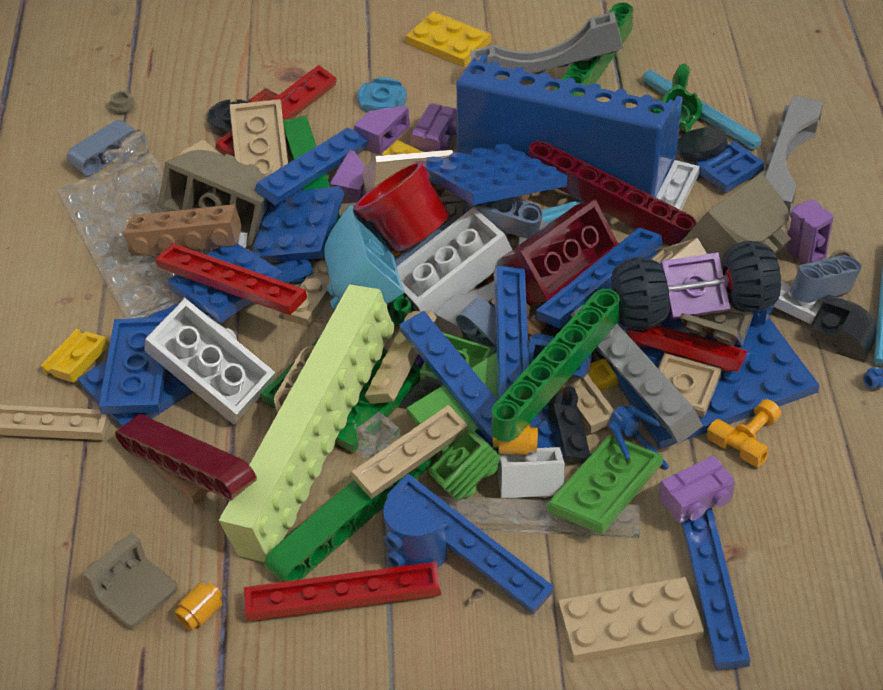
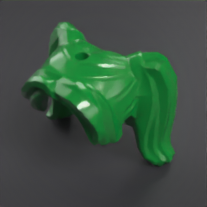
M683 63L678 66L673 75L672 88L665 93L660 101L668 103L669 100H672L674 102L677 96L682 97L679 132L687 133L691 131L693 123L700 117L703 104L696 93L691 94L686 90L691 69ZM656 108L649 110V112L655 114L663 112Z

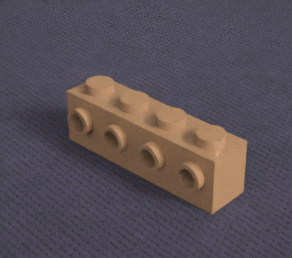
M233 204L132 215L128 221L124 236L131 256L162 253L172 243L192 250L237 245L242 226L236 205Z

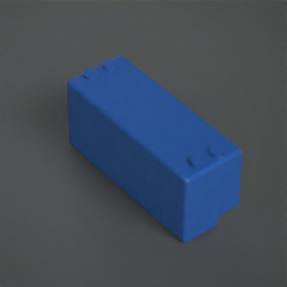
M482 54L478 62L476 57L473 58L456 83L457 152L466 154L473 152V149L476 148L493 149L498 144H508L516 151L525 152L527 156L531 143L543 141L654 197L657 196L676 159L682 97L677 96L674 102L669 100L668 103L653 100L651 95H643L642 97L628 95L624 89H618L616 92L601 89V86L597 83L587 86L575 83L573 78L559 80L550 78V74L546 72L536 75L525 72V69L522 67H516L513 70L500 67L498 62L488 64V55ZM498 75H505V76H508L509 78L504 79V80H499V79H496L495 77L498 76ZM528 80L532 81L533 84L523 85L520 82ZM548 86H556L559 89L555 91H549L545 88ZM572 92H582V93H584L585 95H583V96H573V95H571V93H572ZM600 97L609 98L610 101L600 102L596 99ZM633 103L636 107L627 108L623 104ZM656 108L662 110L663 112L655 114L649 112L648 110Z

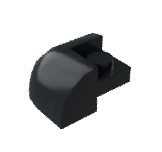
M828 294L824 298L821 311L811 328L810 337L837 345L836 354L865 363L875 340V322L870 313L857 303Z

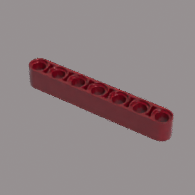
M535 141L529 147L528 157L539 159L541 163L555 167L557 171L567 175V186L557 189L584 203L596 200L602 212L635 229L642 228L662 235V242L669 246L680 243L697 224L694 217L546 142Z
M138 414L115 431L117 440L129 453L227 500L232 501L257 480L254 470L245 460L142 414Z

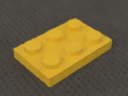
M433 11L405 36L406 44L465 67L470 62V51L484 48L491 43V34Z

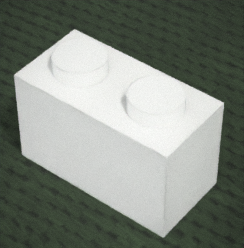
M560 447L537 448V453L529 452V455L499 454L501 459L498 462V485L501 498L520 499L522 497L538 496L550 498L564 485V460Z

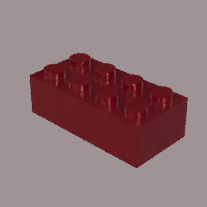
M591 200L573 206L505 254L502 259L507 267L525 269L526 303L530 306L547 302L619 243L597 201Z

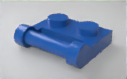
M736 142L729 143L726 149L718 156H712L706 161H699L694 164L700 166L698 178L704 177L724 193L729 192L764 169V162Z

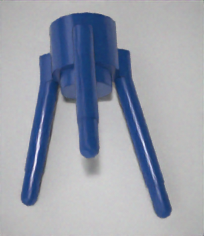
M630 404L628 407L620 406L612 412L610 423L608 424L625 459H629L630 454L622 435L634 436L644 448L658 453L639 432V418L655 426H660V421L638 410L633 404ZM663 459V464L661 466L664 469H668L669 465Z

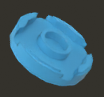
M388 77L373 79V82L369 84L366 82L358 90V104L367 113L373 110L404 106L407 101L405 86H401V82Z

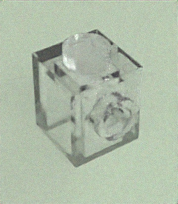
M380 412L356 429L359 445L358 451L366 461L401 438L400 428Z

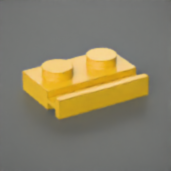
M76 329L40 366L44 374L52 373L53 377L74 383L110 344L105 336L87 331L81 333L80 329Z

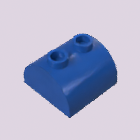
M396 489L392 492L384 505L386 527L384 541L388 545L389 551L386 555L387 561L392 567L437 562V568L440 567L448 559L445 522Z

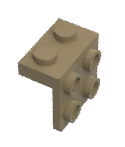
M730 305V309L726 312L700 316L682 313L680 320L685 325V329L690 330L689 334L706 338L708 335L716 338L717 342L723 344L743 346L754 313L741 312Z
M132 532L123 540L115 543L111 550L99 560L92 562L87 570L82 573L90 595L128 628L137 627L178 590L177 583L145 557L140 539Z

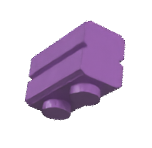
M430 103L410 136L411 146L423 152L449 150L452 135H457V110L452 107L444 106L443 108L441 105Z
M813 199L796 205L790 212L791 224L787 235L791 240L787 244L786 251L793 257H798V261L802 264L825 259L834 215L825 208L822 209V206Z
M711 456L660 481L659 499L666 509L670 510V514L678 523L688 519L697 520L706 510L714 506L722 507L732 499L735 481L726 468H723L720 461L715 456Z

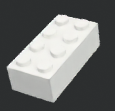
M475 207L470 209L397 266L404 289L402 295L405 302L406 297H409L412 302V308L416 311L432 310L435 314L451 297L467 294L495 272L497 265L502 266L505 264L502 257L512 250L505 234Z
M186 298L145 339V352L233 425L236 424L257 401L261 393L273 382L275 371Z

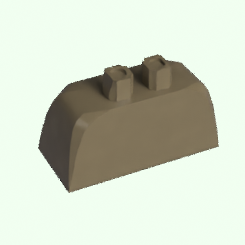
M206 150L186 152L165 161L158 206L169 212L235 204L242 226L240 232L247 233L246 245L251 246L257 237L269 204L266 198L254 191L257 182L266 176L259 171V167L237 162L235 157L228 154L223 156Z
M761 172L709 210L681 242L698 238L707 254L719 253L720 262L725 251L743 241L761 242L771 247L775 253L791 240L781 229L787 222L789 212L780 195Z

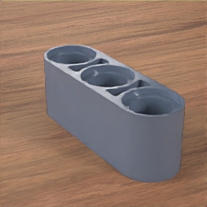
M116 120L73 146L67 154V161L85 176L94 175L134 150L140 143L141 135L124 121Z
M516 197L478 205H472L464 201L463 215L475 207L500 231L523 238H529L539 231L543 217V211L539 205Z
M837 256L803 264L800 266L789 292L795 299L806 303L824 299L828 294L837 296L851 291L862 266L859 261L850 256Z
M475 298L457 315L456 323L473 342L493 348V353L495 354V309L484 299Z

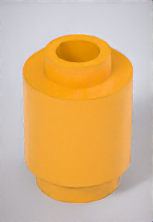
M529 424L515 440L510 442L499 441L493 436V447L499 448V454L529 455V452L537 453L538 428L530 427Z
M199 582L177 604L178 609L174 612V615L184 627L193 631L196 627H201L223 605L220 599L222 593L210 582L207 584Z

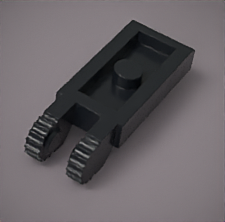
M566 386L562 389L563 391L560 388L547 403V411L556 447H560L563 460L566 462L584 463L591 454L580 411L577 407L578 395L573 386Z

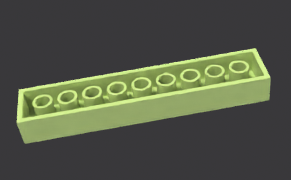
M348 285L250 463L257 480L232 501H229L221 515L219 522L238 556L264 562L268 553L283 541L289 528L294 525L297 512L302 503L307 500L310 488L315 478L320 475L322 465L328 453L333 450L340 430L345 427L352 407L357 404L364 384L369 381L376 361L381 358L387 340L393 335L394 324L391 321L387 304L383 299L380 289Z

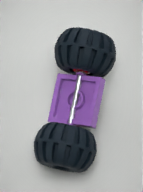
M743 241L725 251L721 262L719 253L663 260L660 264L649 258L632 257L614 268L611 276V290L619 295V322L633 330H648L663 322L667 318L668 313H670V318L673 320L680 319L682 313L700 316L726 312L730 309V305L735 310L741 312L759 313L767 310L779 299L781 293V274L778 259L771 247L761 242Z

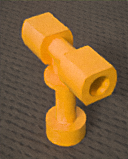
M769 399L762 400L755 407V417L747 425L739 424L734 428L720 419L714 420L707 429V439L723 449L729 446L740 451L741 459L759 468L768 458L769 447L757 441L755 434L764 424L771 426L781 416V410L778 405Z

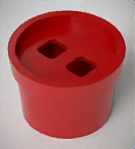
M423 161L411 163L390 175L366 193L354 206V210L364 221L371 223L394 252L403 251L426 238L449 215L429 181L430 174Z

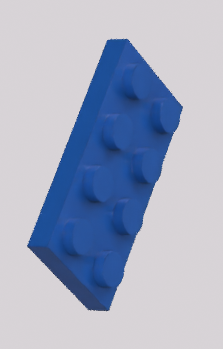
M166 317L114 319L99 402L101 414L160 412L166 368L145 352V339Z

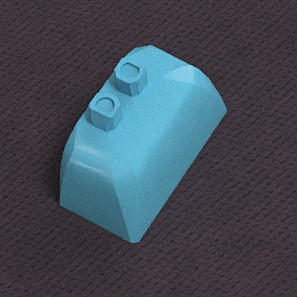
M350 205L332 229L324 248V256L330 278L327 290L333 297L330 301L333 309H336L349 284L380 289L385 303L389 304L404 293L392 249L371 223L364 221L354 210V206Z

